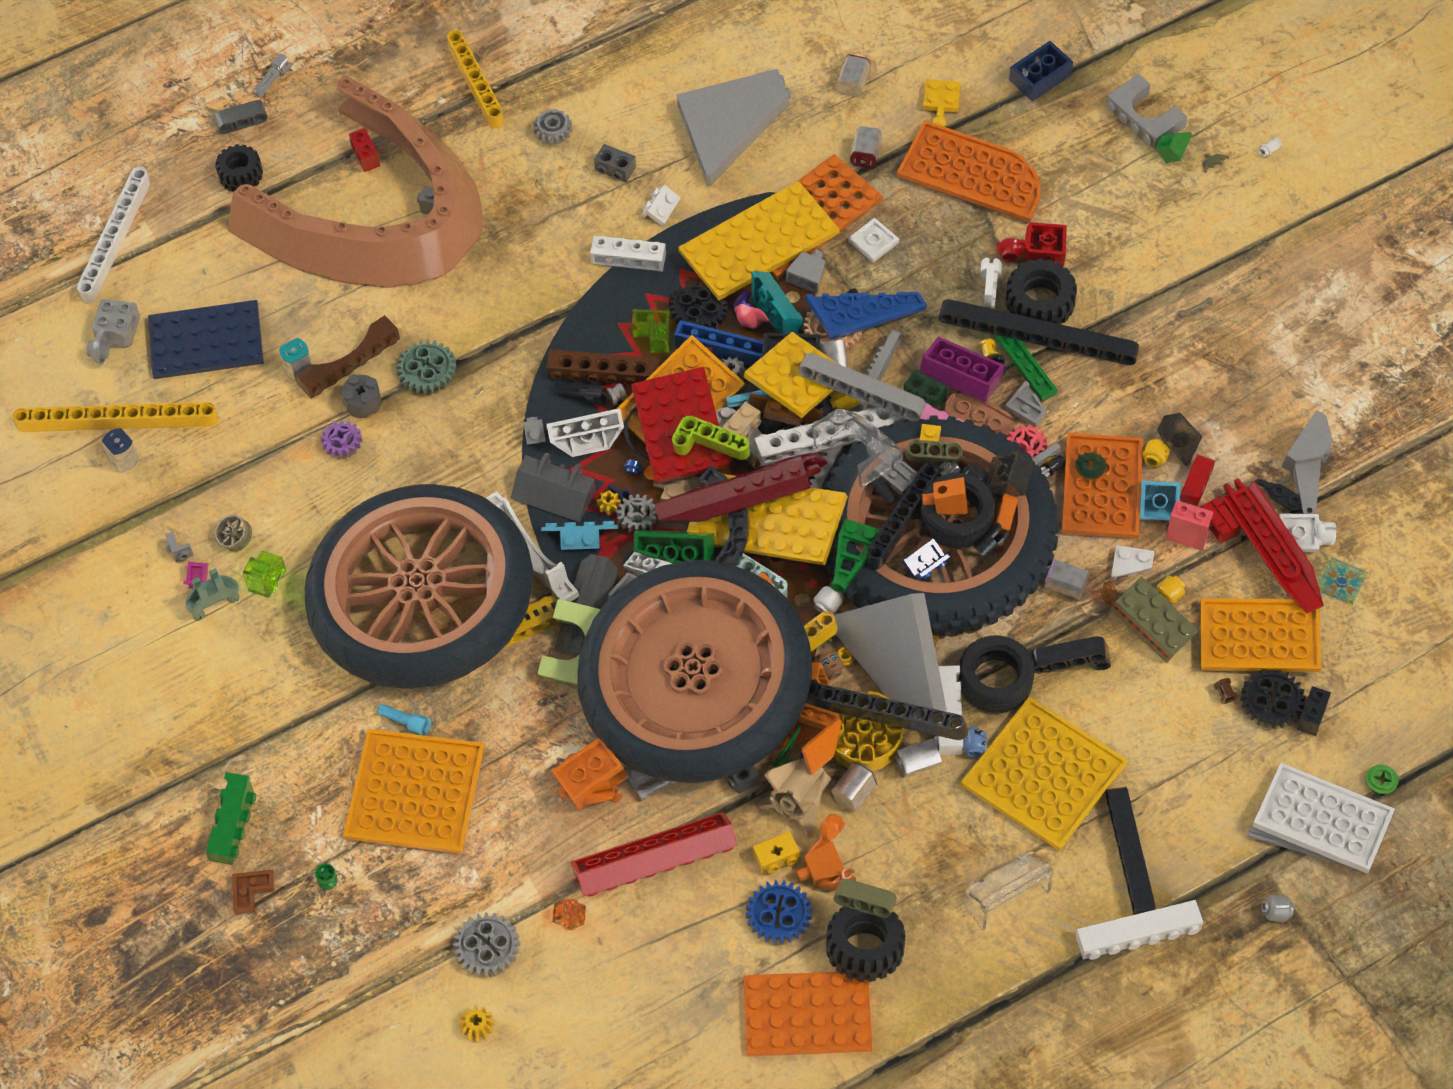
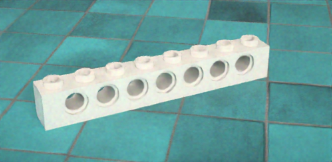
M870 407L864 411L851 412L840 417L834 416L828 420L815 421L812 424L800 425L788 430H779L768 435L762 434L755 438L754 449L760 466H765L789 457L816 453L863 441V436L871 433L874 435L878 433L879 427L884 425L892 427L894 422L898 420H903L906 423V419L878 407Z

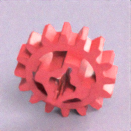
M1021 424L1020 429L1014 427V431H1010L1007 437L1008 441L1017 442L1020 448L1025 453H1029L1033 458L1046 450L1048 444L1047 436H1043L1044 431L1038 432V426L1033 429L1031 424H1028V427H1024Z

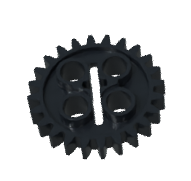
M695 282L692 283V286L686 283L685 288L679 286V291L674 290V295L670 296L668 312L671 313L670 318L675 319V324L682 320L717 329L718 324L722 325L723 320H726L728 302L725 301L726 297L718 300L707 286H703L702 282H700L699 286H696Z
M1263 669L1262 674L1256 671L1254 677L1250 675L1248 681L1244 682L1240 701H1243L1241 707L1247 708L1245 715L1252 714L1251 721L1258 719L1257 725L1263 722L1265 728L1271 724L1273 729H1275L1276 724H1279L1281 729L1284 727V723L1290 726L1292 720L1296 722L1298 716L1302 715V709L1305 707L1306 696L1303 695L1304 689H1299L1301 682L1294 683L1296 677L1288 678L1289 672L1283 675L1281 670L1274 673V670L1270 669V673H1267ZM1277 684L1278 688L1272 712L1269 713L1268 708L1273 688ZM1261 686H1267L1269 689H1264ZM1257 703H1263L1265 706H1260ZM1277 708H1282L1285 711H1279Z

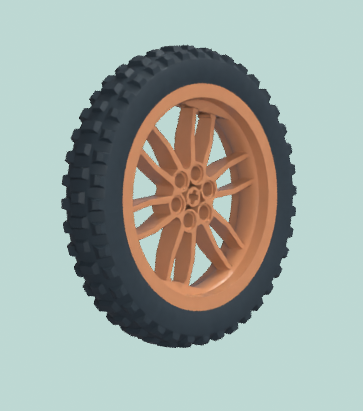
M930 415L929 419L925 420L920 418L916 422L910 421L906 423L903 420H898L894 422L892 427H887L886 425L879 427L878 433L874 435L871 433L863 436V442L860 444L854 443L850 447V453L848 455L844 454L839 458V466L832 468L829 473V481L823 486L824 490L843 492L848 496L825 564L829 575H832V579L835 576L839 533L845 519L882 528L888 517L870 515L871 507L876 506L893 511L899 500H896L887 506L881 496L874 495L876 489L866 477L867 473L889 451H892L912 469L921 468L926 464L911 462L905 457V451L909 442L920 440L922 424L941 426L939 442H954L962 447V455L958 463H956L961 471L968 464H978L988 473L986 481L992 493L996 491L1001 497L1005 493L1017 497L1018 502L1010 530L1008 531L1009 536L993 551L1002 553L1001 559L981 574L972 577L966 557L961 549L948 548L938 544L943 553L951 552L960 565L965 580L950 582L945 565L938 569L943 583H930L904 576L908 572L904 564L894 571L886 566L885 563L878 570L870 569L865 563L847 586L846 591L843 593L844 596H847L856 607L862 608L909 594L924 593L931 631L936 632L937 636H945L946 632L950 631L956 635L963 634L964 630L969 628L977 631L982 628L983 624L993 625L997 623L998 618L1002 615L1008 617L1013 614L1016 606L1021 607L1026 602V597L1036 592L1038 582L1044 581L1048 573L1047 566L1052 565L1054 559L1052 551L1057 549L1058 536L1055 534L1059 532V522L1056 521L1058 508L1057 504L1054 503V495L1052 490H1050V484L1039 465L1032 461L1033 457L1029 453H1025L1017 442L1008 441L1004 433L998 432L996 434L995 431L990 430V426L983 424L979 427L974 425L973 420L969 419L961 422V420H956V417L948 416L947 420L938 419L937 415ZM916 448L910 449L913 454L919 453ZM929 450L930 454L938 455L936 450ZM948 451L950 456H957L955 451ZM967 501V509L969 514L970 512L975 510L976 507L970 501ZM921 508L917 513L916 519H921ZM939 514L946 521L960 524L975 518L965 517L967 514ZM915 519L908 526L906 531L910 532L901 537L886 562L913 544L917 546L916 551L932 540L925 533L921 521H916ZM848 542L846 547L847 553L856 556L864 549V546L853 542ZM843 559L841 569L851 571L855 563Z

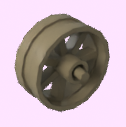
M228 515L220 520L216 526L215 537L221 546L230 551H239L250 542L252 527L249 522L241 517Z

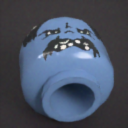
M978 727L968 728L967 737L963 739L962 751L970 758L981 757L988 748L987 735Z

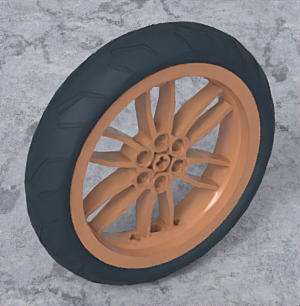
M418 484L380 493L348 511L326 533L314 552L305 580V608L308 623L323 651L337 665L356 677L376 685L402 689L445 684L466 676L489 662L512 639L526 615L531 598L533 566L530 552L524 537L510 517L491 501L471 491L454 486ZM420 529H437L431 537L422 558L413 559L407 541L402 534ZM448 531L459 533L452 544L434 559ZM395 536L407 555V558L400 562L382 546L383 542ZM468 538L479 543L488 554L487 564L462 565L446 569L458 556ZM374 548L378 549L385 562L396 572L394 574L369 572L352 575L358 564ZM486 576L484 584L454 583L467 578ZM353 586L382 587L369 592L352 594L351 589ZM487 595L479 609L463 624L452 607L442 598V596L474 597ZM390 601L380 612L367 634L358 629L349 616L350 605H373ZM439 608L454 622L457 628L442 635L433 622L430 612ZM418 610L424 611L430 629L436 638L415 643H399L407 632L415 612ZM403 611L388 641L377 639L384 627L397 614Z

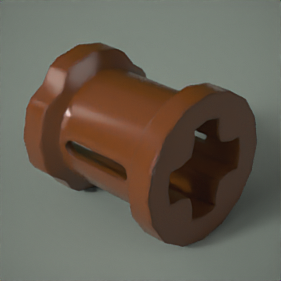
M1229 678L1221 679L1214 684V688L1218 690L1221 696L1220 701L1222 704L1231 703L1238 697L1230 685L1231 680Z

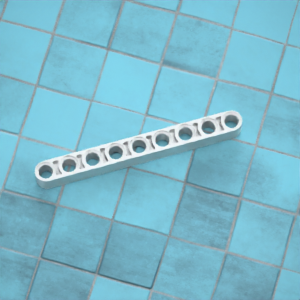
M135 167L131 171L77 285L79 295L84 303H92L96 300L150 186L147 170L144 167Z

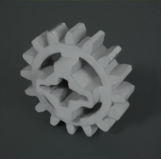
M639 494L636 495V498L629 495V500L623 499V504L618 505V523H622L623 529L628 527L629 533L632 530H635V532L646 530L647 527L652 529V523H657L656 517L658 516L653 499L647 500V495H644L643 498H640Z

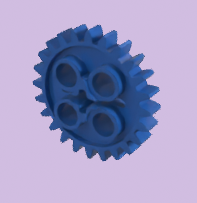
M775 880L774 886H771L769 882H766L767 888L760 885V892L753 891L754 898L749 897L748 899L750 903L746 905V910L749 911L746 913V918L749 919L748 926H753L752 933L758 931V939L765 936L766 943L769 939H772L773 945H775L777 940H780L781 945H783L784 939L792 943L793 936L799 939V932L805 934L804 927H810V922L808 921L812 920V914H810L812 906H809L810 899H805L806 892L800 894V886L793 889V883L786 886V882L783 880L782 884L778 885L777 880ZM782 896L784 897L782 911L780 912L779 927L776 929V914L778 913L779 899ZM769 899L776 901L773 904L766 903ZM789 902H793L796 905L793 907H788L786 904ZM765 918L772 919V921L769 923L763 922L762 920ZM791 921L792 924L786 926L783 924V922Z

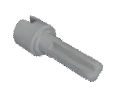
M279 53L272 61L270 71L254 88L255 95L261 97L279 75H285L291 68L293 63H286L288 61L286 55Z

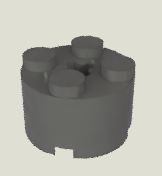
M353 374L348 377V380L342 387L344 405L352 416L366 418L369 417V414L373 412L375 414L380 409L382 400L375 378L368 375Z

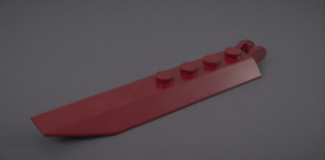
M815 455L806 456L803 460L801 457H797L654 504L659 521L702 522L809 489L811 487L807 477L818 474L821 471L820 465H814L818 462V458Z

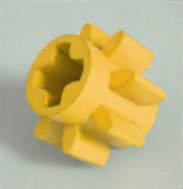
M610 490L600 493L601 499H597L600 512L604 511L608 515L613 512L617 513V506L621 504V501L618 499V493L614 494Z

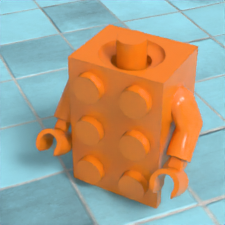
M599 738L579 752L569 754L562 764L552 770L553 775L562 787L557 790V793L563 801L569 797L579 812L588 805L609 800L619 802L623 793L616 794L619 791L617 785L628 778L622 764Z

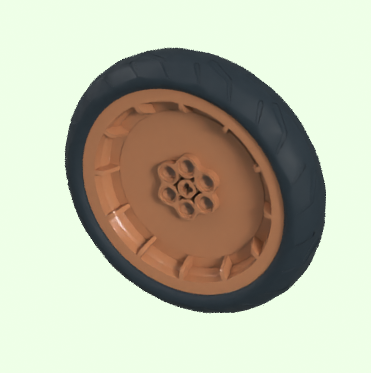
M691 560L663 565L636 577L613 594L593 619L579 654L577 670L578 695L587 723L596 737L603 741L616 758L631 769L664 781L683 783L709 782L729 777L754 766L777 748L793 729L804 708L811 682L812 660L810 643L804 625L790 602L776 587L755 573L720 561ZM691 651V654H690V655H688V656H684V655H683L685 652ZM706 653H710V654H711V655H710L709 657H707V658H704V657H703V655L706 654ZM674 666H678V667H679L677 670L671 671V668H672V667H674ZM712 670H718L716 674H709ZM680 683H686L684 687H677ZM700 685H706L703 689H697Z

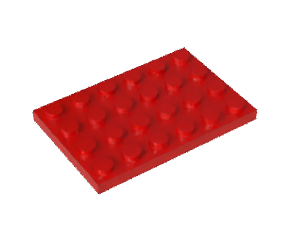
M704 366L631 384L655 484L704 473L710 465L715 469L729 466L726 454L696 442L686 455H678L674 451L672 437L684 417L693 416L719 426Z

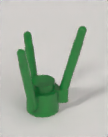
M798 726L781 753L772 762L774 767L793 761L787 753L793 746L794 740L802 726Z

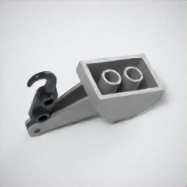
M1318 410L1315 411L1287 453L1281 466L1293 472L1297 494L1282 484L1271 483L1263 479L1254 480L1258 486L1263 487L1267 491L1271 499L1290 511L1299 510L1301 514H1316L1321 463L1325 464L1333 449L1330 447L1333 439L1327 416Z

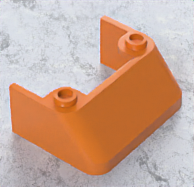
M805 703L797 723L778 748H784L798 726H802L794 741L806 744L801 749L809 774L813 775L834 757L842 724L839 714Z

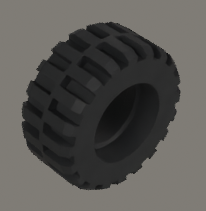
M1032 259L1026 261V264L1022 263L1017 266V269H1014L1008 278L1006 307L1009 313L1057 324L1065 323L1069 316L1072 315L1075 307L1077 294L1075 278L1072 274L1070 275V271L1066 267L1063 268V265L1058 262L1053 263V260L1048 259L1044 261L1043 259H1037V261H1033ZM1042 287L1053 291L1057 297L1049 301H1037L1030 298L1026 292L1032 288Z
M843 906L839 909V912L834 913L832 920L829 921L827 926L826 954L830 964L836 967V971L840 974L844 973L847 978H856L860 982L864 980L872 982L876 981V978L883 979L887 977V973L892 974L896 967L900 966L904 956L906 935L903 922L894 911L888 918H883ZM868 933L880 938L883 944L874 949H860L853 946L848 939L856 934Z

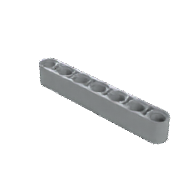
M813 353L805 355L798 369L799 374L809 380L909 421H918L926 406L925 401L916 395Z

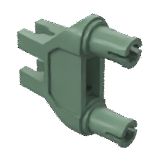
M216 568L209 571L211 579L201 583L199 577L193 579L194 587L186 599V608L192 613L193 619L199 621V616L203 619L205 617L203 609L225 598L230 603H235L234 598L238 601L240 597L237 581L229 576L219 575Z

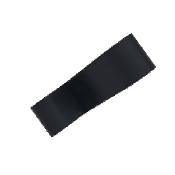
M1100 636L1040 647L1030 651L1034 662V673L1037 674L1086 664H1092L1095 670H1106L1111 667L1109 647L1105 639Z

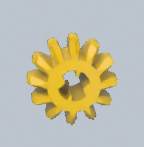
M475 1005L473 1011L467 1008V1015L461 1014L460 1016L462 1021L459 1022V1028L462 1029V1035H467L469 1041L475 1037L476 1041L479 1042L481 1036L487 1039V1033H492L493 1028L491 1026L495 1025L494 1019H491L492 1013L486 1012L484 1006L478 1010V1007Z

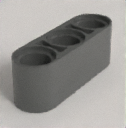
M260 100L218 111L214 115L218 131L221 134H228L261 124L268 118L265 107Z

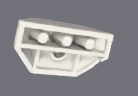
M620 409L546 424L550 443L572 457L610 449L624 428Z

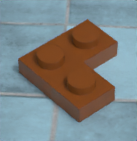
M273 869L232 874L234 913L255 912V893L275 891Z

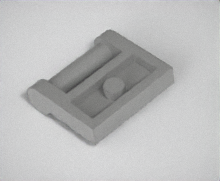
M631 768L625 771L628 775L627 780L640 801L668 784L673 785L676 783L659 780L642 789V786L657 778L644 775Z

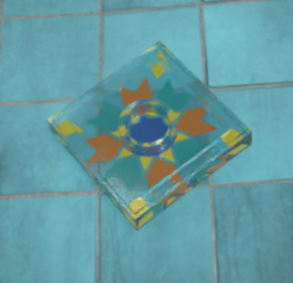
M1332 557L1318 584L1320 592L1353 605L1368 572Z

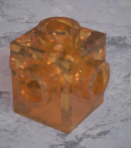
M566 898L554 903L552 922L563 926L566 930H575L577 927L584 925L586 906L578 903L575 899Z

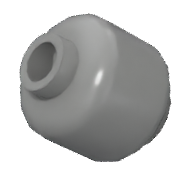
M1271 894L1267 897L1266 901L1262 902L1261 910L1269 921L1286 922L1293 916L1294 904L1287 896Z

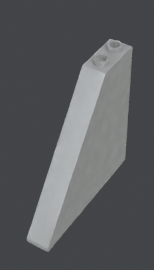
M778 69L677 94V107L707 186H711L788 107L790 92L788 88H785L784 77L779 74Z
M924 593L909 594L834 615L838 625L836 635L886 697L941 711L947 710Z

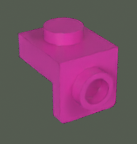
M188 562L187 576L183 584L189 585L188 589H193V579L199 577L201 583L207 581L209 564Z

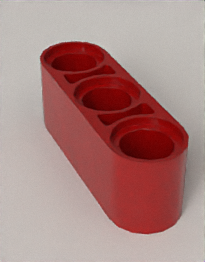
M1196 455L1181 491L1180 501L1195 506L1199 505L1216 460Z

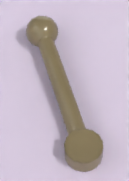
M1209 297L1206 301L1186 311L1180 310L1179 317L1185 318L1186 314L1206 304H1212L1213 299Z

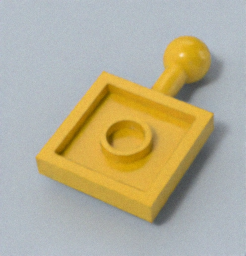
M926 79L923 110L937 111V116L933 118L932 123L945 127L946 119L944 112L958 113L961 82Z

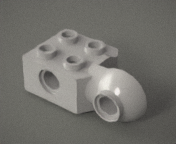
M100 300L92 326L95 339L87 344V356L92 357L97 364L103 365L105 359L109 356L110 347H128L132 345L140 318L137 303Z

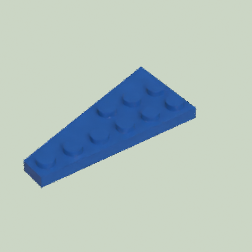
M897 292L896 295H886L885 293H878V295L842 293L840 296H830L829 294L813 296V294H806L805 297L806 302L831 340L926 310L927 307L919 292Z

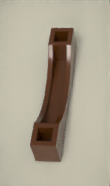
M386 315L382 316L370 324L364 340L356 349L333 362L307 366L295 374L297 384L310 399L321 394L323 390L336 384L338 380L351 374L353 370L366 364L374 356L381 354L384 349L394 345L400 339L398 328Z

